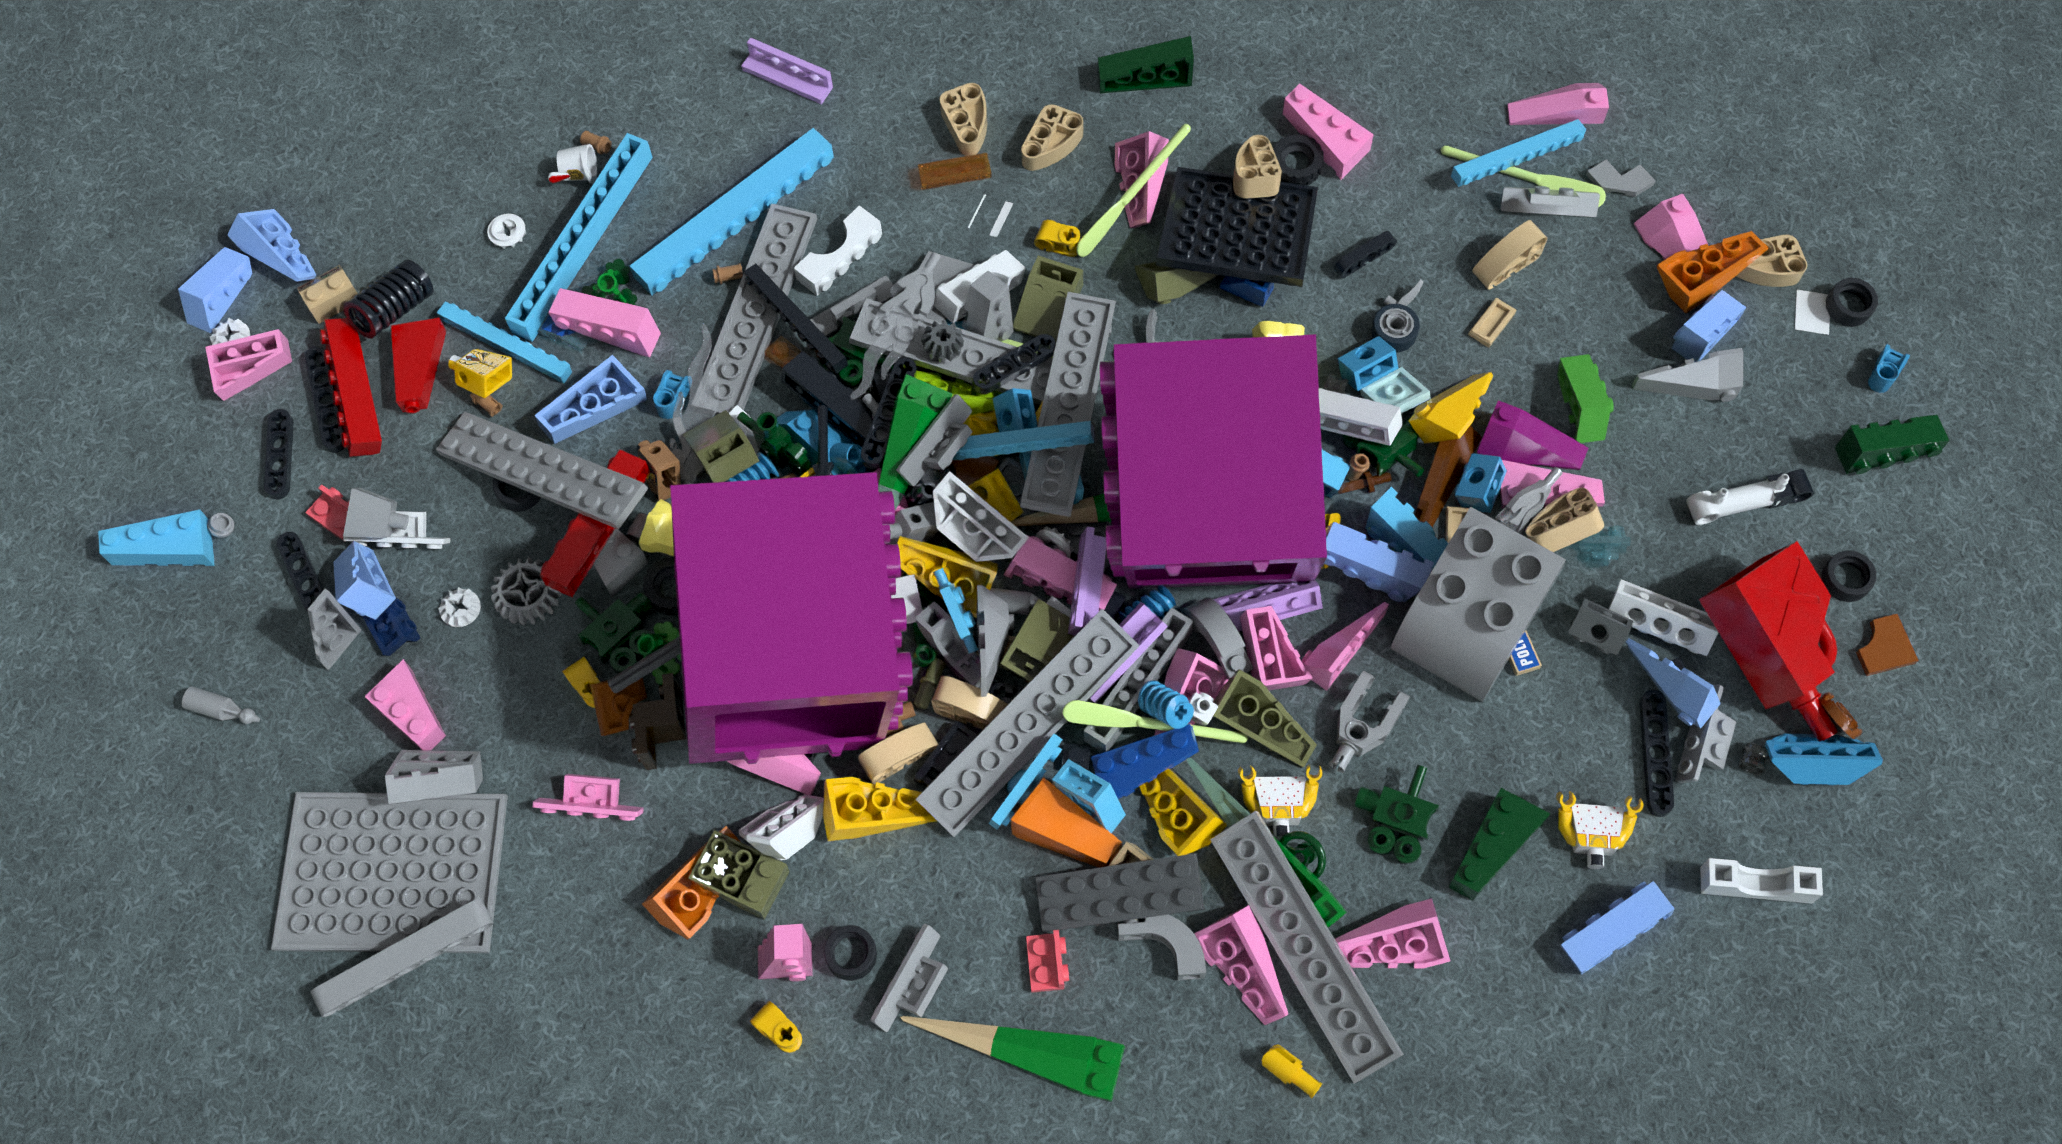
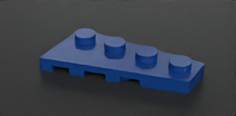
M1188 724L1180 729H1173L1092 756L1091 759L1095 775L1110 783L1117 798L1120 799L1133 793L1134 789L1145 782H1151L1166 769H1172L1199 752L1193 726Z

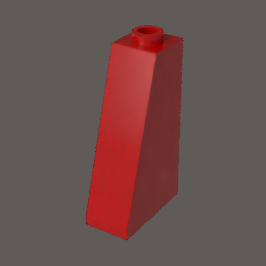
M440 318L391 325L396 402L402 412L417 413L421 409L428 408L446 335V329Z

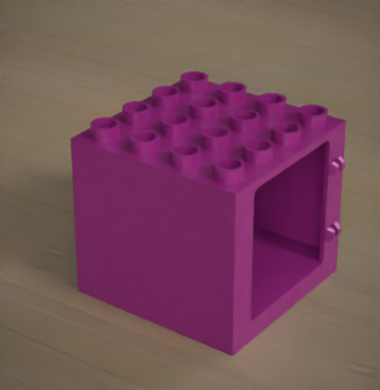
M1316 334L1114 344V361L1100 362L1101 395H1103V405H1105V413L1107 415L1102 416L1103 449H1105V458H1107V465L1109 467V470L1104 471L1105 504H1107V511L1109 512L1112 524L1106 526L1107 559H1109L1114 577L1125 576L1129 589L1158 588L1160 585L1169 588L1315 581L1327 559Z
M877 472L670 485L674 567L689 764L744 759L748 764H756L759 758L823 752H828L831 757H838L842 751L868 749L885 740L887 731L898 730V716L903 715V702H907V687L912 686L913 673L910 652L897 653V648L902 647V632H905L907 628L905 601L903 597L891 598V595H896V578H900L901 575L898 544H886L890 543V525L895 523L894 497L892 491L879 492Z

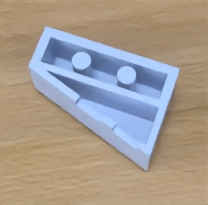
M224 247L178 288L187 324L212 333V328L217 326L252 275L248 256Z
M1723 290L1715 297L1711 295L1704 303L1703 308L1696 311L1675 333L1673 338L1676 341L1672 349L1687 360L1693 358L1694 362L1701 361L1741 318L1746 307Z
M353 541L333 562L336 600L340 604L353 609L357 614L361 616L366 615L376 620L396 599L372 549Z

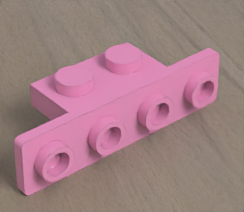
M576 774L565 775L563 800L538 798L533 801L532 805L534 808H540V812L556 813L557 810H566V814L574 816L583 815V812L593 813V817L608 818L609 815H619L620 820L627 821L635 820V817L640 816L644 807L618 805L619 778Z

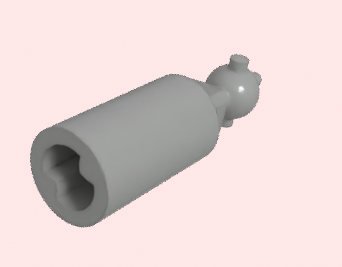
M991 588L990 590L1008 603L1009 613L1029 615L1037 600L1040 599L1031 592Z
M193 686L186 690L182 698V707L184 709L224 721L239 718L244 724L260 721V718L255 715L252 709L246 708L241 710L231 698Z

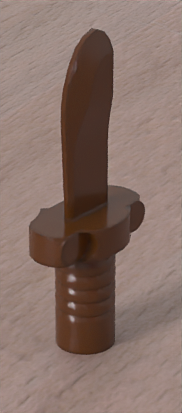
M1370 471L1363 472L1364 479L1342 484L1337 493L1343 494L1366 487L1368 492L1372 493L1375 492L1374 486L1391 482V475L1389 472H1386L1380 476H1371Z

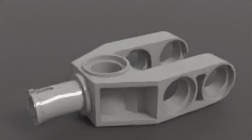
M1363 671L1340 707L1337 716L1336 744L1340 745V747L1329 762V765L1335 770L1337 764L1341 761L1337 769L1341 773L1345 772L1353 755L1360 757L1384 743L1401 715L1402 709L1405 708L1410 699L1409 695L1398 691L1392 702L1393 705L1389 704L1380 724L1376 728H1371L1364 721L1353 718V715L1367 694L1365 690L1370 689L1375 679L1373 675L1366 671ZM1357 732L1362 738L1354 739L1350 733Z

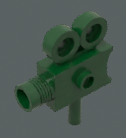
M844 316L840 331L834 337L828 338L848 359V366L837 373L840 374L842 382L848 386L859 385L865 378L864 368L873 372L877 365L885 369L890 368L892 370L894 364L899 359L849 343L856 322ZM819 360V365L828 372L829 370L825 362ZM853 373L857 374L854 377H849Z
M739 413L737 420L753 432L758 449L763 455L772 459L782 469L788 465L798 476H802L810 469L809 465L811 462L806 456L807 450L798 442L792 443L790 434L778 424L777 418L773 413H762L757 418V422L746 413Z
M1411 417L1402 423V427L1390 446L1352 436H1342L1345 446L1356 449V454H1364L1368 457L1378 476L1398 462L1417 477L1421 476L1424 472L1421 466L1407 457L1408 454L1416 449L1417 437L1419 436L1409 423Z
M639 592L626 605L620 599L616 600L602 614L583 597L576 600L575 605L593 621L578 634L579 639L583 645L588 644L599 652L598 655L603 664L610 659L612 669L619 674L637 663L636 656L644 657L638 651V640L642 633H652L648 630H642L644 626L641 618L654 606L643 593ZM629 642L630 648L623 647ZM623 660L629 661L625 666L620 665Z
M1417 765L1407 794L1386 786L1383 787L1382 793L1365 787L1360 788L1355 807L1374 813L1373 821L1381 824L1380 827L1374 828L1368 835V844L1373 852L1385 855L1394 849L1396 858L1404 864H1412L1420 858L1422 849L1417 839L1421 838L1428 841V822L1431 816L1439 810V805L1417 798L1428 768ZM1391 830L1407 836L1400 837L1396 841L1395 836ZM1380 835H1384L1387 838L1386 843L1383 845L1376 842L1377 837ZM1408 844L1413 847L1410 854L1403 853L1402 848L1404 845Z

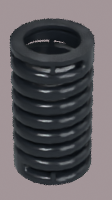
M404 260L380 279H377L373 284H370L366 289H363L360 294H356L351 300L345 302L343 309L346 318L353 328L362 336L373 339L383 329L388 328L390 324L403 317V314H407L410 312V309H414L417 304L422 303L433 295L434 289L429 276L417 263L411 260ZM356 318L359 320V322H360L364 327H362V326L357 322Z

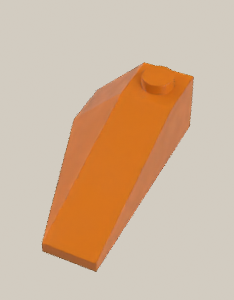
M1750 231L1725 238L1717 244L1710 246L1704 244L1696 250L1677 252L1659 263L1657 269L1669 297L1685 313H1688L1705 302L1711 295L1715 294L1767 251L1768 246Z

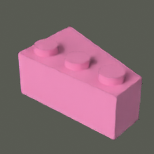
M279 329L205 347L213 389L223 401L292 362L288 339Z
M1267 606L1245 610L1240 616L1247 656L1254 668L1251 670L1252 677L1261 681L1268 690L1306 685L1312 680L1313 677L1305 669L1297 649L1293 648L1287 637L1288 634L1273 607Z
M404 659L365 696L383 716L421 750L431 751L446 736L415 674Z
M803 924L773 926L767 934V939H763L762 945L758 946V979L789 977L790 981H804L806 976H813L812 943Z

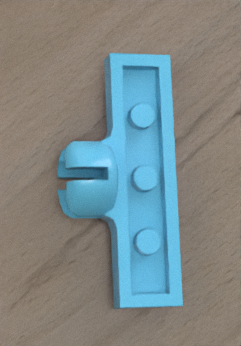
M1053 734L1027 770L1020 769L1007 782V792L1009 795L988 824L997 830L1001 824L1004 826L1009 824L1015 814L1012 811L1017 802L1022 805L1046 773L1047 770L1043 768L1048 760L1054 762L1062 751L1058 746L1063 739Z

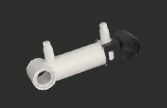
M1798 469L1786 474L1780 473L1767 476L1765 481L1736 488H1721L1718 492L1714 493L1710 491L1698 492L1690 496L1686 502L1695 524L1702 525L1711 523L1719 517L1769 506V509L1787 505L1788 502H1802L1811 498L1814 495V490L1805 470Z

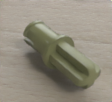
M935 658L929 665L925 676L920 678L921 685L913 701L917 708H928L943 670L947 665L944 661Z

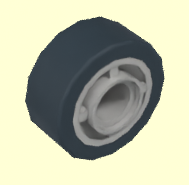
M1389 304L1376 312L1371 328L1372 338L1374 339L1379 336L1392 346L1396 352H1403L1415 343L1420 329V322L1417 314L1408 306Z

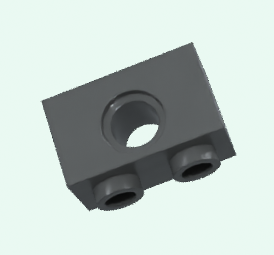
M1584 598L1568 633L1572 634L1573 638L1579 642H1589L1596 645L1597 649L1603 653L1618 655L1631 630L1633 620ZM1602 625L1605 627L1606 632L1598 633L1594 630L1593 626Z

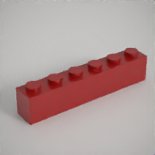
M347 318L325 319L324 329L320 330L321 344H326L327 350H324L325 364H330L331 368L328 371L330 385L335 387V391H333L334 405H338L340 412H337V421L339 427L343 426L344 433L341 434L343 448H348L349 457L379 454L382 439L359 334Z
M619 450L616 456L609 460L607 465L608 469L643 483L650 474L645 460L622 450ZM579 513L576 518L570 521L564 538L556 543L553 555L550 560L545 561L541 568L540 576L544 584L569 597H573L616 528Z

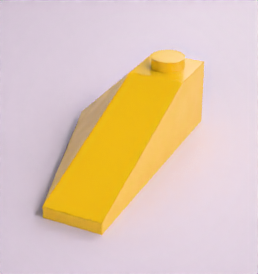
M1491 372L1472 375L1415 408V413L1409 419V423L1424 444L1461 438L1475 418L1473 410L1481 405L1479 397L1484 395L1493 378Z
M899 536L897 544L900 552L901 569L908 575H915V579L928 587L929 591L943 599L933 572L944 568L943 570L948 581L954 583L955 587L960 586L966 599L963 602L965 610H970L973 617L977 618V585H983L988 590H991L997 574L998 564L991 561L976 562L966 553Z
M1166 769L1151 782H1145L1139 786L1150 807L1151 816L1155 819L1159 828L1158 832L1161 839L1177 856L1187 855L1212 843L1210 839L1220 834L1227 827V824L1171 769Z
M855 777L825 780L823 819L828 841L854 839L937 821L916 800L922 792L905 788L900 790L890 788L878 782L875 784L867 783Z

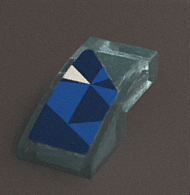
M549 312L537 331L556 343L561 341L583 352L591 338L571 329L565 330L557 327Z

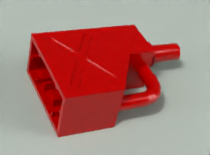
M1796 541L1759 558L1701 597L1699 601L1765 709L1789 701L1792 710L1798 709L1817 741L1820 742L1838 732L1819 700L1821 693L1816 688L1817 685L1835 673L1832 665L1836 660L1837 645L1835 637L1825 621L1831 595L1800 544Z

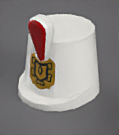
M586 144L559 150L557 152L558 172L549 173V182L557 183L562 180L589 181L590 184H594L597 179V159L592 145Z

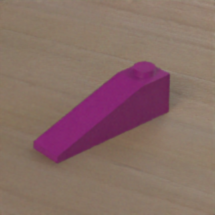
M1498 400L1476 454L1499 456L1501 460L1530 466L1545 465L1550 468L1580 470L1588 447L1528 412Z

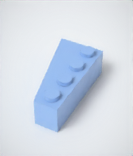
M612 355L538 412L535 418L542 431L556 444L646 401L647 397L645 389Z
M1333 522L1326 528L1327 559L1324 564L1335 566L1343 570L1345 575L1366 582L1365 584L1369 588L1387 593L1389 598L1394 601L1405 602L1420 592L1434 565V562L1425 559L1424 563L1412 559L1413 554L1405 550L1402 553L1389 549L1388 543L1383 541L1365 540V534L1339 523Z
M1645 881L1631 890L1634 895L1625 901L1621 897L1608 906L1610 909L1608 913L1603 916L1599 913L1595 914L1585 922L1587 924L1586 928L1580 932L1574 929L1562 937L1565 942L1561 944V948L1581 975L1611 956L1614 950H1619L1632 942L1639 933L1643 934L1653 928L1661 918L1665 920L1672 915L1674 907L1654 881L1648 885Z

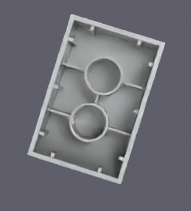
M1470 506L1405 616L1393 640L1391 650L1483 702L1562 571L1566 559Z

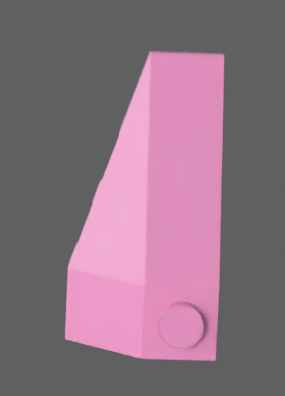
M1148 131L1115 143L1116 172H1121L1123 179L1119 183L1121 191L1129 189L1165 147L1169 139ZM1168 158L1133 199L1125 205L1130 228L1151 223L1168 164Z
M804 754L759 758L756 764H748L744 759L727 761L732 765L806 795L813 793L821 774Z
M1249 905L1194 933L1202 947L1204 958L1211 967L1216 964L1226 975L1223 980L1229 986L1233 983L1242 992V1001L1264 1025L1288 1015L1262 929Z

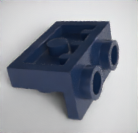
M398 598L376 620L366 615L362 616L382 654L386 656H391L406 641L417 642L420 639L415 623L409 618L404 603Z

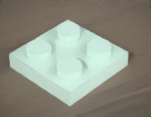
M1403 367L1360 390L1361 396L1364 399L1400 407L1401 414L1431 399L1430 391Z

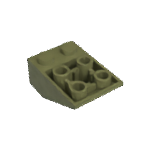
M1038 255L1029 274L1013 323V330L1034 337L1048 334L1057 342L1067 293L1080 294L1083 287V270Z
M726 410L682 434L713 483L725 482L759 462L750 441Z
M1038 599L999 666L1029 683L1075 636L1068 634L1070 617Z
M714 830L689 879L738 908L765 920L790 871L786 863L771 856L763 855L758 850Z

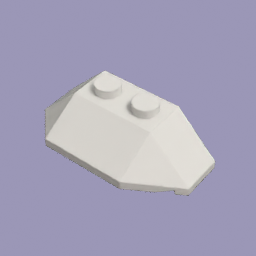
M950 471L933 490L936 528L976 562L1013 558L1029 539L1028 536Z
M803 794L797 797V800L787 801L772 807L739 829V835L763 855L772 856L777 860H787L815 838L823 817L824 798Z

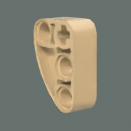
M967 83L944 92L940 96V109L942 118L960 152L965 156H974L979 152L986 136L987 110L985 96L981 87L976 83Z
M1057 105L1045 106L1022 145V165L1024 168L1030 171L1042 169L1060 161L1071 153L1083 137L1082 116Z
M1263 135L1250 137L1244 142L1237 153L1233 188L1235 194L1241 198L1275 196L1279 192L1282 170L1267 137Z
M1528 220L1499 241L1475 265L1472 272L1490 290L1493 288L1492 285L1497 286L1511 277V273H1517L1537 260L1543 252L1547 237L1531 220Z
M1780 235L1761 239L1768 246V250L1736 275L1740 279L1763 286H1792L1797 284L1807 269V261L1795 237Z
M1576 488L1555 499L1540 511L1527 527L1526 535L1528 539L1555 552L1600 532L1604 527V521L1589 490L1586 488Z
M941 676L931 701L936 714L965 724L967 722L973 723L974 727L984 729L1008 705L990 693L986 697H981L980 688L948 676Z
M924 722L886 738L865 750L858 758L872 784H875L902 770L905 764L910 765L927 755L928 752L934 751L938 746V742Z

